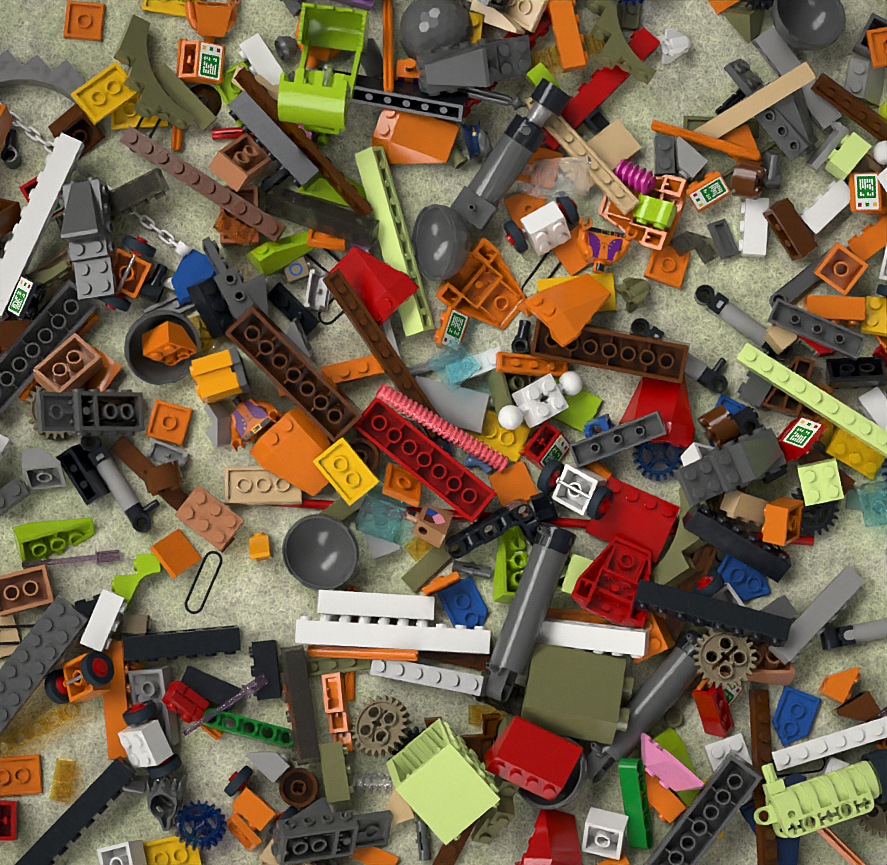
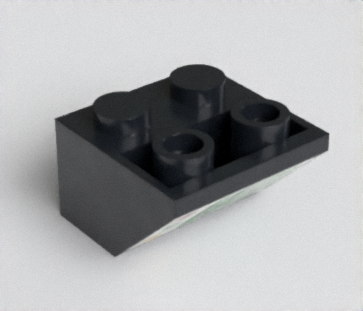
M20 275L6 311L23 320H31V317L34 318L38 311L37 303L45 295L46 289L44 287L46 284L26 275Z

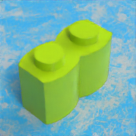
M639 194L638 200L640 202L634 208L632 214L636 222L642 225H647V223L654 224L653 227L664 230V228L670 229L678 207L674 203Z

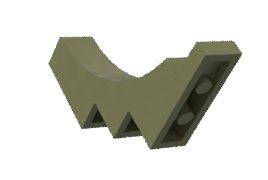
M679 488L680 519L675 538L664 558L651 571L649 579L650 582L673 588L697 572L689 555L708 543L684 529L682 518L691 507L682 488ZM707 499L699 503L701 505H707L713 512L717 514L710 499Z

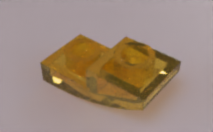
M469 705V724H482V714L491 713L500 714V720L497 723L499 724L505 715L509 716V705Z
M56 759L49 796L50 800L69 802L76 761Z

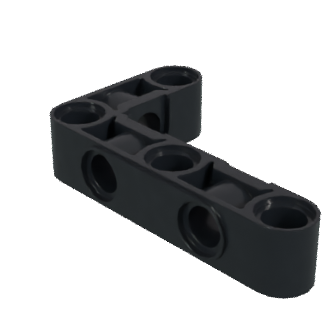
M517 499L446 540L444 547L452 558L458 559L471 553L473 549L480 545H485L503 535L505 531L516 525L520 527L529 544L533 547L537 528L541 522L532 507L525 500ZM526 506L523 513H518L520 507ZM492 525V529L489 532H484L487 526ZM453 545H459L456 551H451Z

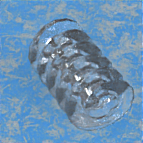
M361 769L358 770L357 775L354 773V794H357L358 789L361 790L362 794H365L366 789H368L369 794H372L374 789H376L377 795H380L382 789L385 795H388L390 789L392 791L393 782L390 773L386 776L385 770H382L380 775H378L377 770H374L373 775L370 774L369 770H366L365 775H363Z

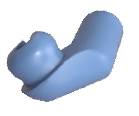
M472 454L468 455L464 460L467 467H472L473 465L480 466L485 474L493 469L492 466L487 465V462L483 463L482 459L478 460L477 456L473 457Z

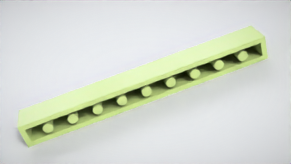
M383 146L367 148L355 153L361 182L364 186L366 199L373 209L371 212L372 220L376 228L377 238L385 263L390 264L392 268L406 273L420 287L408 301L402 303L398 308L406 337L419 335L433 330L435 327Z
M746 343L737 357V363L887 458L886 430L749 343Z

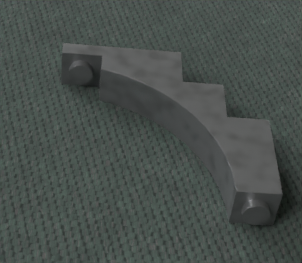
M8 50L0 55V88L14 85L40 86L58 92L76 104L71 97V93L86 83L67 60L51 71L38 55L23 66Z

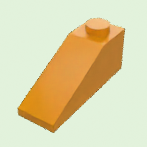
M264 532L253 534V538H249L251 560L256 562L272 559L269 535H265Z

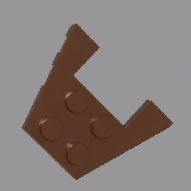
M499 713L482 714V734L460 735L466 742L467 748L472 749L477 754L478 760L481 763H485V754L490 749L492 739L495 736L497 723L500 720ZM425 717L426 727L428 728L439 718L442 720V717Z

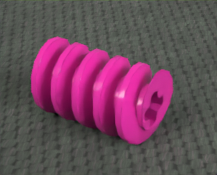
M622 159L617 165L614 174L625 186H629L643 195H648L656 183V177L652 178L653 172L648 171L646 173V168L640 170L639 165L633 167V162L627 164V159Z

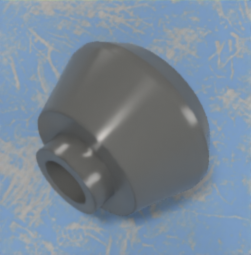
M278 36L275 40V49L282 60L288 61L297 53L298 44L296 39L291 36Z

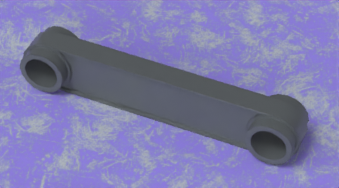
M828 251L777 290L769 299L770 306L773 308V299L776 296L790 303L817 282L820 277L813 273V271Z

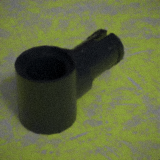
M10 129V133L8 132L5 146L1 151V159L9 169H17L22 163L16 140L17 131L14 129ZM10 156H15L12 160H8Z
M157 264L152 278L144 282L140 291V297L156 303L159 302L164 290L162 282L168 270L165 265Z
M524 320L519 321L517 335L511 344L512 353L528 355L530 321L526 320L525 326ZM517 346H523L525 348L523 351L515 350Z

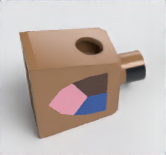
M424 504L420 513L409 509L405 519L415 523L414 535L440 548L446 536L453 512Z

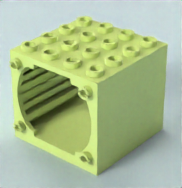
M439 718L386 762L395 790L442 842L447 845L453 839L455 841L458 840L457 837H461L460 833L491 807L496 808L495 804L497 806L500 804V797L498 795L500 790L493 780V775L485 770V763H481L478 760L477 754L472 749L467 748L466 742L460 735L456 736L453 732L454 729L447 721L443 722Z

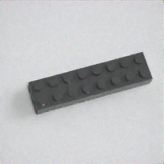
M779 298L776 299L767 322L855 361L858 359L867 338Z
M660 410L571 443L568 446L578 468L668 433Z

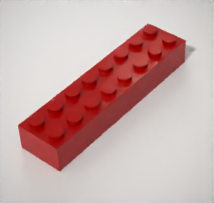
M375 397L363 412L362 417L353 425L355 429L471 523L476 522L498 494L392 407L381 401L380 398Z

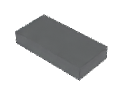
M725 219L707 225L721 260L739 254Z

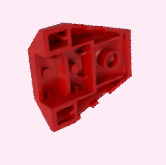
M353 246L329 272L332 273L338 268L341 270L380 329L383 327L382 324L400 305L408 301L420 288L406 273L392 268L390 264L381 262L375 256L356 246Z
M642 376L619 425L660 410L668 433L649 441L671 443L674 447L689 448L694 441L695 427L685 376L682 384Z
M615 536L577 579L571 597L583 610L616 625L642 628L649 611L641 612L632 607L639 580L649 581L651 551Z
M541 809L534 825V834L529 838V846L527 852L523 854L521 865H583L575 815L556 809Z

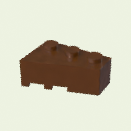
M796 356L788 369L810 382L815 361ZM776 387L773 388L762 404L763 409L794 418L800 416L803 404Z

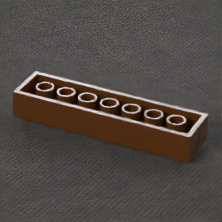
M255 303L247 308L226 329L225 334L334 443L362 417L363 411Z
M538 318L536 320L531 356L681 384L684 381L690 343L586 324L582 328L580 336L563 348L551 338L549 328Z

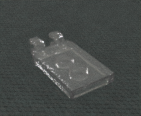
M589 156L535 160L533 165L527 164L521 172L523 176H532L531 183H518L517 191L523 195L531 194L536 199L589 195L591 158Z

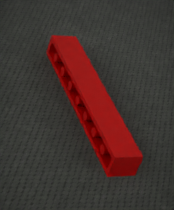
M645 27L640 31L637 29L630 36L631 40L628 42L629 47L643 62L660 45V42ZM617 65L612 70L608 67H604L601 71L597 69L591 75L592 80L588 84L584 82L577 90L579 93L575 97L571 96L572 99L561 113V116L576 131L583 124L584 118L597 107H600L631 74L623 71ZM543 127L542 131L548 135L543 143L550 150L556 151L561 145Z

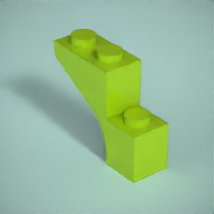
M153 553L136 554V559H133L134 571L137 570V574L114 575V580H111L112 592L115 591L116 595L126 598L125 603H128L124 613L127 612L141 581L149 575L162 573V564Z

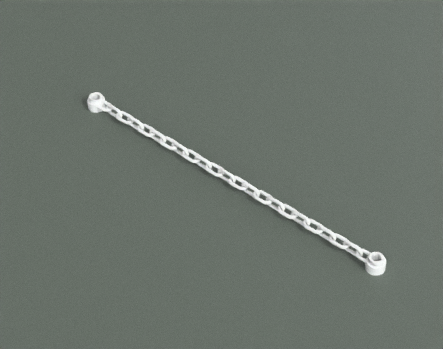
M10 112V115L12 114L18 119L16 123L12 122L14 126H21L25 129V134L29 138L42 142L45 150L52 154V151L47 147H50V144L53 146V142L43 140L39 131L32 126H25L17 114ZM31 130H33L38 135H35L34 138L28 132H31ZM76 163L73 171L78 170L82 173V178L87 181L85 176H88V174L92 177H97L88 170L83 171L79 167V163ZM108 186V189L114 193L111 195L112 197L108 195V199L118 201L121 209L129 215L135 214L144 227L157 231L159 238L166 244L175 245L177 247L175 251L185 257V255L192 251V248L182 240L178 243L175 242L174 236L167 230L158 229L155 226L154 220L149 216L140 215L136 212V207L128 200L122 201L117 197V192ZM126 203H127V204L130 205L133 209H131L130 211H128V210H127L125 207H123V206H126ZM145 218L152 222L150 227L143 222ZM164 233L171 237L169 241L162 237Z

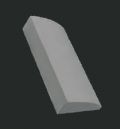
M416 376V382L443 420L452 423L454 427L457 426L461 429L482 433L491 401L490 394Z
M170 666L128 671L133 705L138 702L153 700L158 711L149 717L148 721L158 720L169 746L180 743L176 713L169 711L166 708L167 705L162 702L163 696L167 692L170 683H172Z

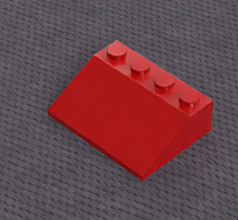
M609 476L605 486L614 492L612 504L603 518L598 521L590 519L585 533L607 543H610L615 536L651 551V562L656 564L680 507Z
M516 715L485 754V770L552 802L563 789L583 747Z

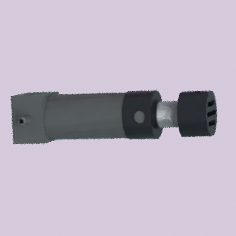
M542 78L530 96L536 102L525 117H521L518 114L515 115L468 187H463L450 208L457 211L463 218L480 230H485L499 210L498 205L547 138L548 135L542 131L543 125L546 124L545 122L548 121L552 113L559 117L572 99L571 96L545 78Z

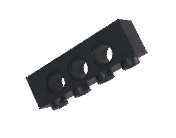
M746 406L729 416L736 422L741 432L740 436L745 434L753 435L752 432L748 433L745 430L747 422L753 425V431L761 427L766 430V427L763 424L760 425L757 420L759 418L758 413L750 406ZM787 463L781 465V470L770 474L769 471L766 472V477L762 478L763 482L769 484L788 473L786 469L788 467Z

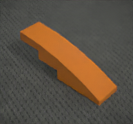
M340 672L321 675L325 714H328L329 733L332 734L333 742L343 741V745L347 744L348 752L355 751L354 740L351 738L353 736V733L350 732L352 725L342 675Z

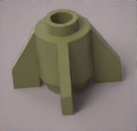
M628 277L623 280V284L614 287V289L619 294H622L626 302L627 312L630 313L638 305L644 303L650 295L651 287L642 278Z

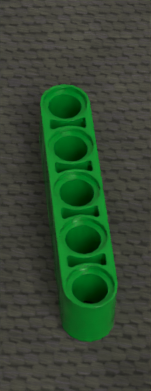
M217 709L206 710L202 717L203 725L207 728L280 748H290L296 740L295 733L290 729ZM213 714L217 720L215 723H209L206 720V716ZM227 719L234 720L235 727H226L225 721ZM251 724L254 727V732L246 733L244 725ZM269 729L272 731L273 736L265 738L262 731ZM283 734L290 735L291 742L288 744L284 743L281 740V736Z
M621 758L618 767L624 813L626 816H629L627 825L629 846L631 849H651L653 834L643 761L640 758Z

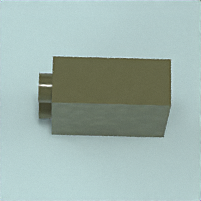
M536 642L530 659L521 717L557 735L612 745L616 730L626 732L630 708L620 707L621 698H631L634 676L624 675L626 659Z

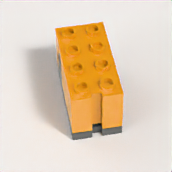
M236 347L229 349V351H221L191 361L192 366L189 369L192 378L197 382V385H195L197 395L203 403L223 402L239 395L243 396L244 394L252 393L242 357Z

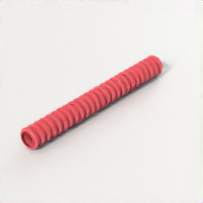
M387 383L379 387L376 398H381L383 402L386 401L387 405L391 404L392 408L396 407L397 411L401 410L402 414L406 413L407 417L411 416L412 420H417V423H422V426H427V429H432V432H437V435H442V438H447L449 442L452 441L453 445L457 444L458 448L462 447L463 451L467 450L468 454L472 453L473 457L477 456L478 460L482 459L483 463L487 462L488 466L492 465L493 469L497 468L498 472L503 471L507 466V456L503 457L502 453L498 454L497 450L493 451L492 447L488 448L487 444L483 445L482 441L478 442L477 438L473 439L472 435L468 436L467 432L463 433L462 429L459 430L457 426L454 427L452 423H448L447 420L438 417V414H433V411H428V408H423V405H418V402H413V399H408V396H403V393H398L396 389L393 390L392 386L388 387Z

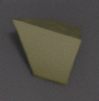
M752 6L734 7L727 11L724 16L749 43L760 34L765 8L759 11L758 7L752 10Z

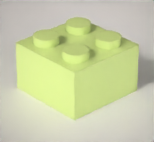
M855 132L851 136L847 134L837 146L839 150L834 149L825 160L828 163L825 169L838 180L842 179L844 181L872 146Z
M836 458L797 466L806 506L844 498Z
M570 553L555 591L571 595L577 579L593 560Z

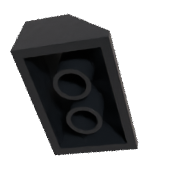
M858 357L856 361L851 358L826 359L825 380L827 388H875L877 386H885L887 384V368L884 357Z

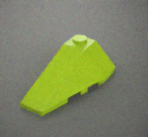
M344 175L350 185L356 187L359 195L366 199L364 186ZM323 176L306 191L302 187L299 189V196L351 208Z
M309 231L280 238L277 243L274 241L266 242L250 251L246 255V259L261 274L264 273L265 277L316 247L306 246Z
M92 517L29 522L12 527L23 570L41 566L47 563L48 560L46 558L55 552L58 556L64 553L62 549L67 545L76 546L95 535Z
M518 525L508 529L503 535L498 537L493 578V602L512 603L528 561L525 551L526 544Z
M672 727L654 739L661 748L672 754L697 777L685 744ZM701 789L675 791V793L688 807Z

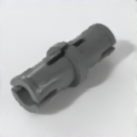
M454 559L451 572L457 571L468 574V577L473 575L489 579L492 567L477 565L472 561L467 563Z
M424 821L415 822L417 839L415 841L418 843L419 861L431 860L429 844L431 838H429L428 825Z

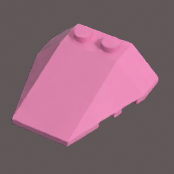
M644 732L641 734L642 761L646 766L644 770L652 777L658 776L661 779L659 783L668 790L670 787L674 791L702 789L704 787V783L667 750L661 748Z

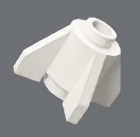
M673 28L665 29V36H656L664 53L662 54V64H669L682 54L687 53L691 45L689 38L685 34Z

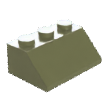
M496 368L485 373L497 418L503 407L507 405L517 406L511 394L531 384L533 380L530 375L496 372ZM523 417V421H522L521 424H525V423H526L524 417Z
M343 741L319 744L327 803L351 800V795H354L353 783L349 784L348 778L351 775L350 764H346L345 756H349L347 744L343 745Z

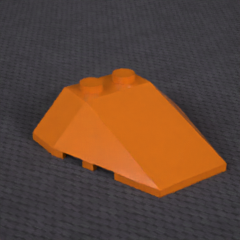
M382 108L372 136L371 147L383 146L388 165H412L414 163L444 164L448 163L460 127L448 119Z
M672 175L655 176V186L646 195L674 203L678 207L670 229L664 228V230L653 227L654 224L647 223V225L637 223L636 219L632 216L634 208L624 215L610 199L606 206L608 197L604 194L598 214L624 233L627 226H630L628 234H633L635 229H637V235L633 238L644 247L662 252L673 239L686 203L687 180ZM626 186L637 199L639 197V194H642L641 192H637L635 189H631L629 186Z
M485 237L471 246L469 257L463 268L453 277L441 281L435 296L447 307H452L472 318L502 330L508 326L520 311L515 306L521 299H526L517 281L510 273L509 267L502 259L501 253Z
M586 273L530 295L517 304V308L528 318L534 314L549 328L551 338L564 348L580 336L582 328L591 322V317L596 311L599 312L610 298L611 292Z
M298 406L286 413L264 433L249 452L261 467L313 497L330 483L313 463L315 458L331 446L328 436Z

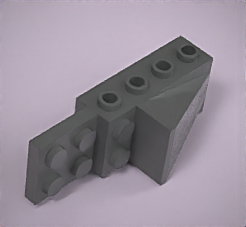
M526 34L489 41L488 38L478 39L475 43L470 41L461 42L458 46L444 45L441 46V49L427 48L423 52L416 53L419 87L422 92L428 93L429 96L440 95L441 91L446 90L448 93L457 92L458 88L465 87V89H474L476 86L489 87L494 85V81L525 75L532 70L529 36Z
M741 58L724 67V70L747 97L766 86L762 84L763 82L758 75L753 74L750 70V65ZM802 87L754 116L791 161L799 156L803 157L816 148L814 144L819 140L813 132Z
M98 177L87 178V181L80 182V180L69 181V184L62 185L63 191H61V199L64 202L65 210L63 211L64 220L60 236L61 239L69 242L67 252L68 257L74 262L78 300L82 301L117 295L113 264L115 244L112 236L113 226L110 219L111 208L108 202V186L106 182L98 179Z
M210 237L203 239L202 249L216 273L213 279L233 320L235 321L253 303L268 316L266 278L264 273L244 283V277L240 270L236 271L235 267L228 269L229 266L225 258H220V249L216 241H211Z
M72 389V392L35 393L38 432L71 433V436H87V433H91V436H103V433H107L109 437L119 436V433H124V437L135 436L136 432L145 431L142 392H132L131 389L121 390V392H116V389H108L105 392H100V389H90L88 391Z
M763 427L752 431L753 435L745 434L738 437V442L734 443V440L723 444L724 448L719 449V447L709 450V455L675 470L689 506H694L724 491L726 495L737 490L736 486L738 485L742 488L751 484V480L755 479L757 481L766 477L765 473L768 471L772 474L781 470L780 466L786 464V460L772 428L766 430Z
M323 797L292 818L277 820L276 829L273 830L274 843L271 844V853L276 857L279 865H290L354 855L355 849L388 844L393 814L390 810L353 815L351 810L332 812L326 798Z

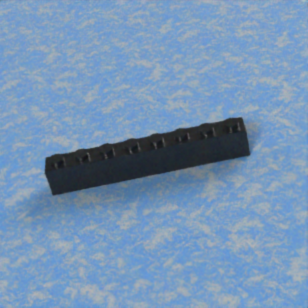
M333 70L334 74L340 73L351 76V73ZM358 74L352 102L462 122L466 112L468 94L459 92L448 93L446 90L441 91L440 95L429 96L428 93L421 91L419 85L394 81V91L386 93L384 91L383 79Z
M640 579L636 586L632 607L641 612L650 611L660 617L669 616L679 622L688 621L698 627L707 626L717 632H729L735 637L744 636L754 642H767L773 647H783L788 640L792 620Z
M121 756L117 757L15 865H54L55 861L53 859L57 855L61 857L69 849L67 845L71 841L73 843L81 837L80 831L84 827L88 829L95 822L93 818L98 813L101 815L109 807L107 803L111 799L115 801L122 794L121 788L124 785L128 787L135 780L133 776L137 771Z

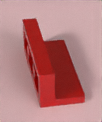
M713 683L707 692L694 689L692 693L705 733L726 738L733 728L734 722L722 685L715 689V683Z

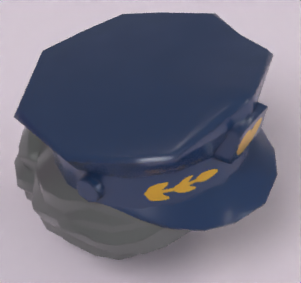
M480 121L476 126L467 123L461 124L469 159L472 160L475 155H481L482 162L484 163L493 150L490 139L487 136L488 132L480 127Z

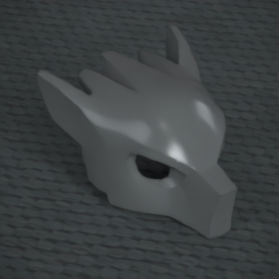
M184 774L180 783L177 777H174L173 781H171L169 775L163 776L161 780L156 778L154 782H152L149 775L146 777L148 809L159 820L163 831H169L173 827V817L177 815L182 807L188 774Z

